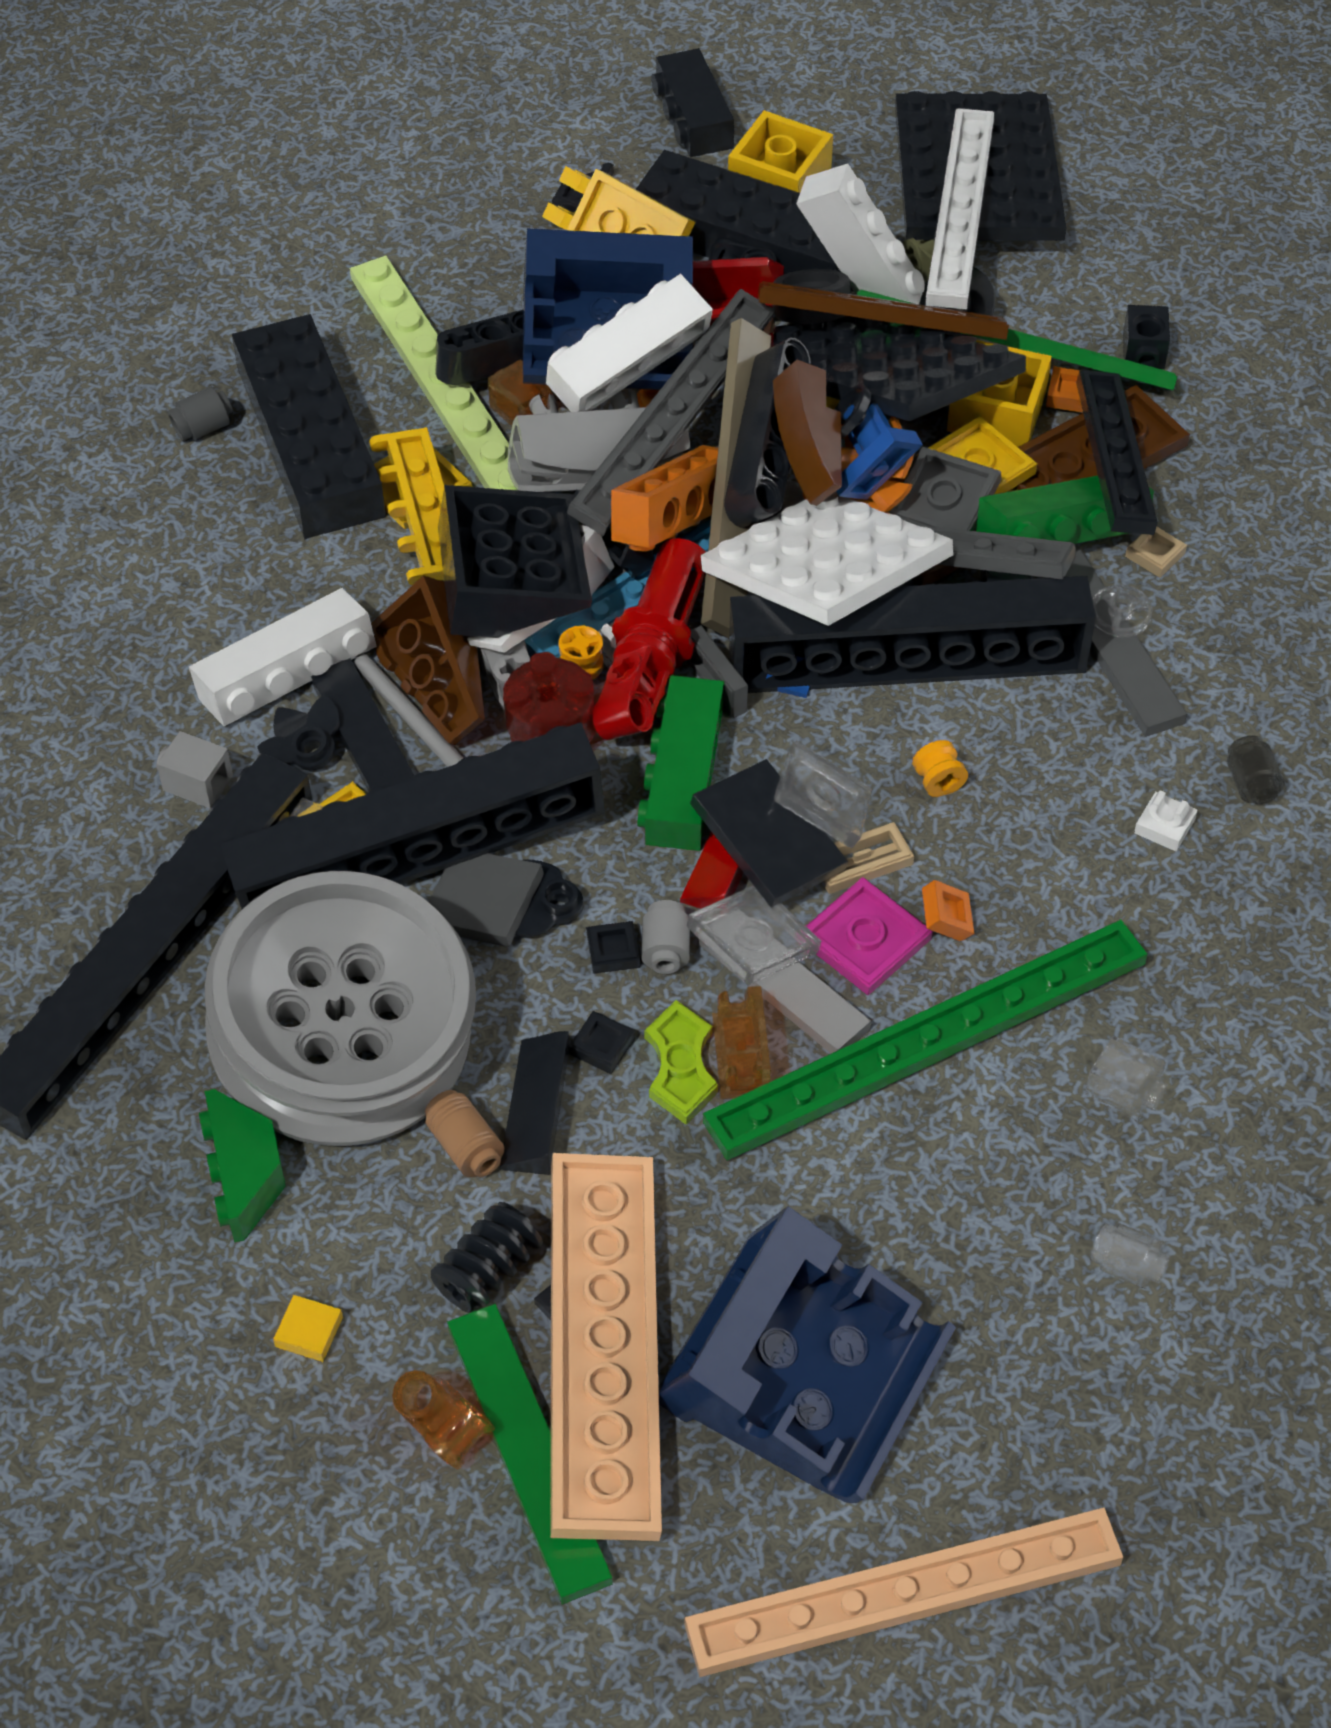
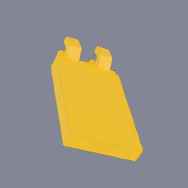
M565 166L559 181L584 194L576 212L573 213L562 206H556L548 202L542 215L548 221L570 231L689 236L695 224L689 218L601 170L595 169L591 178Z

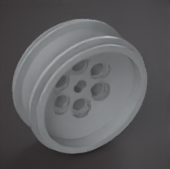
M351 871L319 872L288 880L269 889L244 907L227 925L213 949L205 979L206 1041L212 1065L228 1094L239 1103L271 1119L274 1131L299 1141L326 1146H352L388 1138L410 1128L425 1118V1108L428 1103L441 1092L452 1090L461 1074L469 1050L471 1026L475 1012L476 986L473 967L467 950L452 925L435 907L407 887L380 876ZM360 976L370 981L366 984H357L350 979ZM306 980H315L321 983V985L309 988L301 983ZM383 1012H392L398 1018L384 1020L378 1015ZM286 1019H294L301 1024L295 1027H285L280 1022ZM370 1051L379 1057L374 1060H364L357 1055L361 1052ZM314 1055H321L328 1058L329 1061L324 1064H314L307 1059Z

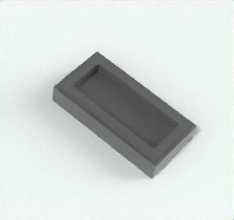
M702 626L690 630L691 639L695 643L691 658L687 659V662L701 679L724 681L723 708L730 717L735 718L746 713L747 683Z

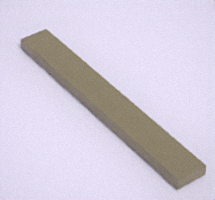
M743 318L732 322L730 328L708 551L717 547L722 541L732 539L746 532L754 525L752 524L744 528L734 525L729 520L724 507V499L753 362L756 355L769 349L771 344L770 335ZM706 573L701 624L729 638L730 597L746 596L747 590Z

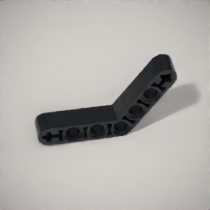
M524 309L441 332L437 336L436 377L443 383L460 385L523 368Z

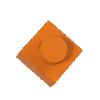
M1053 366L1046 407L1083 413L1076 385L1079 370Z
M933 880L922 887L927 929L958 941H963L974 934L969 893L937 880Z

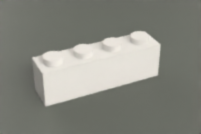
M847 163L807 176L796 204L840 271L848 275L850 286L857 295V292L862 289L919 304L925 288L923 276L910 262L903 244L895 238L886 224L884 214L875 207L867 194L863 181L856 177L849 164Z
M679 274L669 282L663 280L657 283L648 295L637 303L630 302L624 305L617 312L616 316L604 325L597 324L591 327L582 339L571 347L564 346L558 349L548 361L546 384L571 412L591 411L704 335L710 327L713 309L682 274Z
M340 588L189 666V670L199 700L223 726H226L312 681V675H321L331 665L350 658L352 660L377 646L368 612L343 588Z

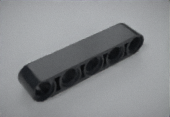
M788 338L759 353L753 362L724 499V507L729 520L740 528L748 527L778 513L783 504L790 462L786 455L778 427L774 405L773 380L797 359L810 364L808 350L796 338Z

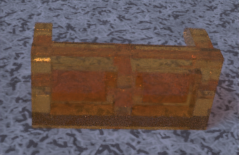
M761 986L747 987L744 994L745 1000L741 1003H730L727 991L720 993L717 998V1013H712L720 1099H734L770 1082L771 1067Z

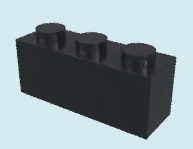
M700 48L656 57V73L651 75L652 88L655 96H661L663 99V111L667 121L673 120L674 133L677 143L679 145L684 144L690 158L734 149V118Z

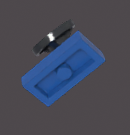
M858 384L851 388L834 409L841 412V425H843L841 427V439L848 435L859 455L842 472V487L836 492L839 497L867 500L923 444L916 431L891 428L884 413L877 404L873 403L868 408L872 393L863 384Z

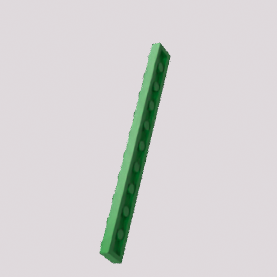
M1120 919L703 1113V1124L726 1161L1131 972L1145 965L1148 954Z

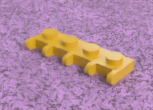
M428 428L375 435L369 440L371 450L374 452L387 450L391 465L384 466L378 470L379 478L383 483L396 481L401 500L388 504L389 515L393 518L406 516L411 535L401 537L397 541L399 551L402 553L416 551L420 566L406 573L408 583L413 585L423 575L442 581L444 576L438 523L444 484Z

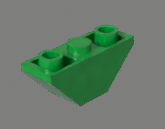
M211 1089L204 1091L208 1110L199 1112L204 1141L214 1140L216 1152L206 1154L212 1184L222 1183L224 1195L214 1197L220 1227L230 1225L235 1243L244 1241L286 1185L272 1120L227 1095Z

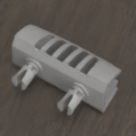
M630 389L628 403L622 391L611 397V405L614 409L565 413L558 412L556 399L553 395L549 394L547 408L543 404L540 395L535 396L529 403V408L533 415H517L512 424L508 447V472L515 488L521 491L534 492L581 490L645 410L646 407L640 408L636 392ZM688 428L658 467L683 455V451L690 448Z

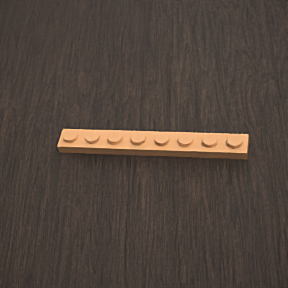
M1100 1508L685 1617V1628L700 1678L1121 1566L1123 1555L1105 1508Z

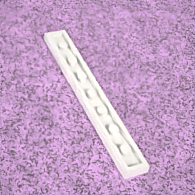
M956 109L926 293V306L967 309L993 130V111Z

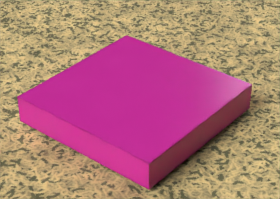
M862 877L800 930L798 941L866 995H870L932 939L933 931L927 929L926 925Z

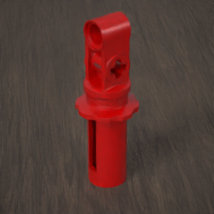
M675 538L667 540L661 545L638 605L625 609L623 615L616 617L612 633L615 636L617 645L613 655L614 661L607 672L606 682L592 713L594 727L599 736L604 740H614L648 731L652 727L655 712L665 693V686L670 679V675H673L675 668L681 667L683 662L690 659L693 654L695 643L692 642L691 631L687 623L706 576V572L702 571L701 555L706 553V551L690 540Z

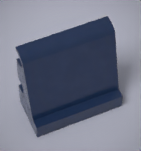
M527 228L523 285V384L547 385L548 361L558 349L564 346L571 347L580 341L591 327L597 324L604 325L613 319L624 305L630 302L637 303L646 297L657 283L663 280L669 282L679 274H682L692 286L693 237ZM693 342L624 389L660 390L691 352Z
M787 1206L748 1236L658 1387L659 1405L686 1423L692 1419L702 1423L806 1483L843 1502L857 1503L864 1500L956 1326L949 1321L938 1326L921 1319L916 1314L922 1304L919 1299L870 1264L858 1269L843 1263L836 1256L842 1244Z

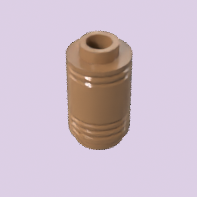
M447 1090L436 1095L425 1108L426 1126L464 1176L484 1177L491 1174L500 1165L501 1157L504 1153L503 1143L465 1094L458 1093L455 1090Z

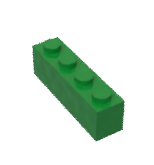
M1098 475L979 497L976 532L1072 542L1074 544L1128 534L1111 531ZM1149 487L1150 494H1151V498H1152V502H1153L1154 490Z
M670 675L668 691L664 693L657 707V719L662 720V726L652 730L650 754L656 755L655 764L647 763L645 770L644 790L650 791L649 800L641 799L638 810L637 826L645 828V845L694 851L701 850L705 822L691 806L690 801L693 794L711 786L723 713L724 681Z

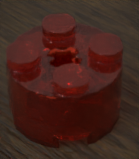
M550 652L535 653L529 662L524 663L511 673L503 688L506 728L510 734L511 742L526 741L544 735L554 727L571 726L580 722L589 742H591L596 732L592 717L595 697L592 677L588 672L574 662L556 658Z

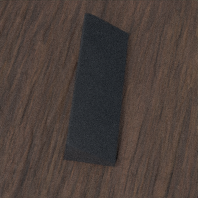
M558 1031L521 1040L500 1170L550 1175L569 1056L568 1031Z

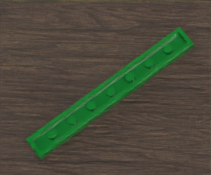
M862 289L857 292L859 296L911 303ZM1008 329L1006 340L965 334L1013 348L1049 355L1054 359L1099 371L1118 373L1125 378L1174 390L1178 377L1173 372Z

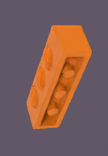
M701 445L612 489L611 541L629 544V548L632 550L648 551L654 549L656 544L665 539L678 536V533L682 530L697 526L701 520L711 516L718 448Z

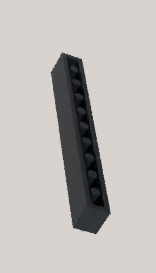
M264 752L252 765L246 766L241 771L237 783L224 797H220L215 801L209 815L198 828L188 832L178 851L169 861L163 862L158 867L153 880L140 894H136L130 899L125 912L112 927L106 928L99 935L95 947L82 962L79 961L71 967L66 980L52 996L46 997L40 1003L36 1015L24 1029L16 1032L9 1039L4 1052L0 1055L1 1127L27 1141L235 894L219 844L231 840L232 837L239 833L256 832L274 826L284 818L291 816L300 817L312 802L308 774Z

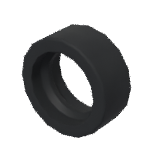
M831 269L794 271L779 276L773 281V283L850 294L848 275ZM774 305L775 317L794 324L824 323L845 316Z

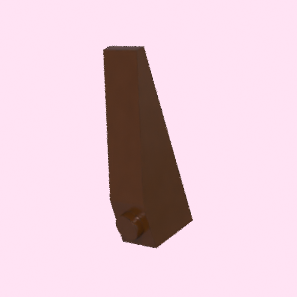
M423 575L371 623L377 646L375 651L387 671L394 672L402 682L400 686L406 694L414 696L422 705L423 714L449 744L456 745L485 720L477 647L470 646L467 640L468 637L450 634L444 581Z

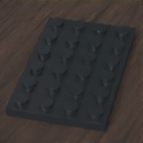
M919 91L896 93L895 115L906 240L911 238L915 240H935L956 109H970L994 112L977 241H1065L1066 221L1047 94H1038L1032 91H1026L1021 94H1000L995 91H988L983 94H962L957 91L946 93H923Z
M844 316L824 323L781 325L773 328V332L768 334L771 336L770 348L788 338H796L805 345L809 352L810 364L826 370V396L841 400L851 388L858 384H863L872 393L868 408L874 403L879 406L884 414L907 421L914 420L1026 372V355L1008 351V347L1005 345H986L976 342L975 337H957L946 334L945 330L859 317Z

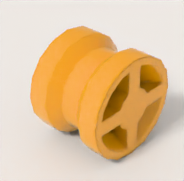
M580 625L568 628L561 634L559 638L560 670L566 678L575 682H588L601 674L604 668L602 654L603 639L600 633L592 627Z
M948 740L931 742L923 746L913 757L912 764L918 775L924 777L923 786L928 795L932 797L953 793L959 790L968 779V772L964 764L956 760L958 753L952 742Z

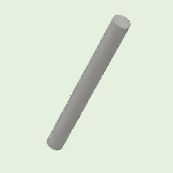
M362 654L356 658L354 665L361 675L447 767L455 765L463 759L461 754L445 740L432 723L367 654Z

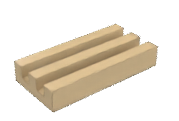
M895 822L835 842L834 844L844 856L853 852L856 853H854L853 857L847 859L849 862L845 871L825 880V888L828 894H832L853 886L862 877L869 881L913 865L914 855ZM890 839H892L893 843L876 848L874 850L868 848L870 846L888 841Z

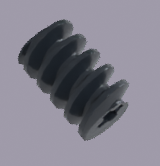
M499 1202L498 1205L490 1206L485 1211L484 1220H477L472 1225L471 1234H464L459 1239L457 1249H450L446 1253L444 1263H437L433 1267L431 1279L441 1294L462 1311H472L471 1300L485 1307L489 1304L490 1298L483 1287L486 1286L493 1291L499 1292L504 1286L497 1272L499 1271L505 1276L512 1278L517 1273V1270L510 1258L513 1257L522 1263L527 1262L530 1255L523 1244L526 1243L538 1249L543 1244L542 1237L523 1213L506 1202Z

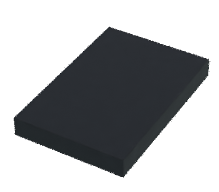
M767 759L692 796L691 806L771 908L845 871L849 861Z

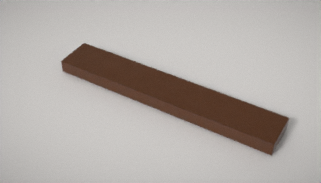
M766 281L759 282L757 294L759 303L1005 340L1007 339L1009 328L1006 320L998 316Z

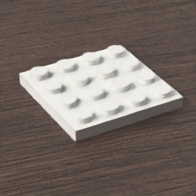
M835 491L818 506L809 504L806 499L795 506L783 509L781 513L762 523L754 524L746 532L732 539L722 541L717 547L701 555L702 571L829 626L953 556V539L935 533L930 528L920 527L902 520L897 515L887 514L869 507L866 503L856 502L846 497H839Z

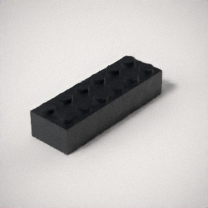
M663 150L636 188L641 193L695 222L689 235L693 237V253L710 258V249L714 242L720 239H728L744 245L770 249L775 253L776 262L784 266V274L799 270L823 269L837 266L797 206L799 192L668 150Z
M311 314L233 333L232 340L237 369L304 539L386 518L382 482Z

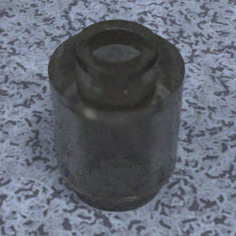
M1255 735L1241 737L1229 746L1227 765L1241 799L1244 802L1258 805L1273 801L1284 788L1285 781L1270 746Z

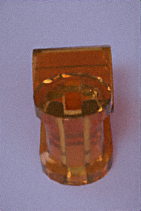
M413 1370L403 1374L394 1385L392 1398L397 1411L424 1437L428 1446L441 1459L457 1470L463 1467L465 1464L463 1457L483 1434L491 1435L495 1430L492 1422L477 1407L466 1400L448 1381L424 1371ZM429 1385L432 1393L431 1400L424 1409L420 1410L417 1404L418 1394L423 1387Z

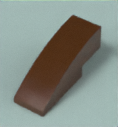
M797 359L773 380L774 405L780 435L795 477L809 504L818 506L842 487L841 412L826 407V370Z

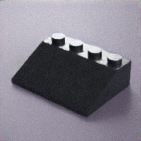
M444 485L438 533L451 635L497 637L591 607L592 597L578 520L567 514L569 504L574 499L573 494Z

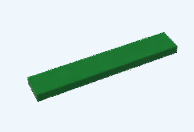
M496 1303L447 1321L450 1336L561 1604H566L613 1585L611 1573L596 1539L551 1538V1432Z

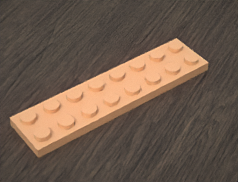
M553 1153L551 1161V1538L660 1541L662 1514L653 1157Z

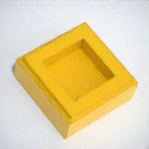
M293 1295L273 1338L275 1347L324 1362L343 1319L342 1310Z

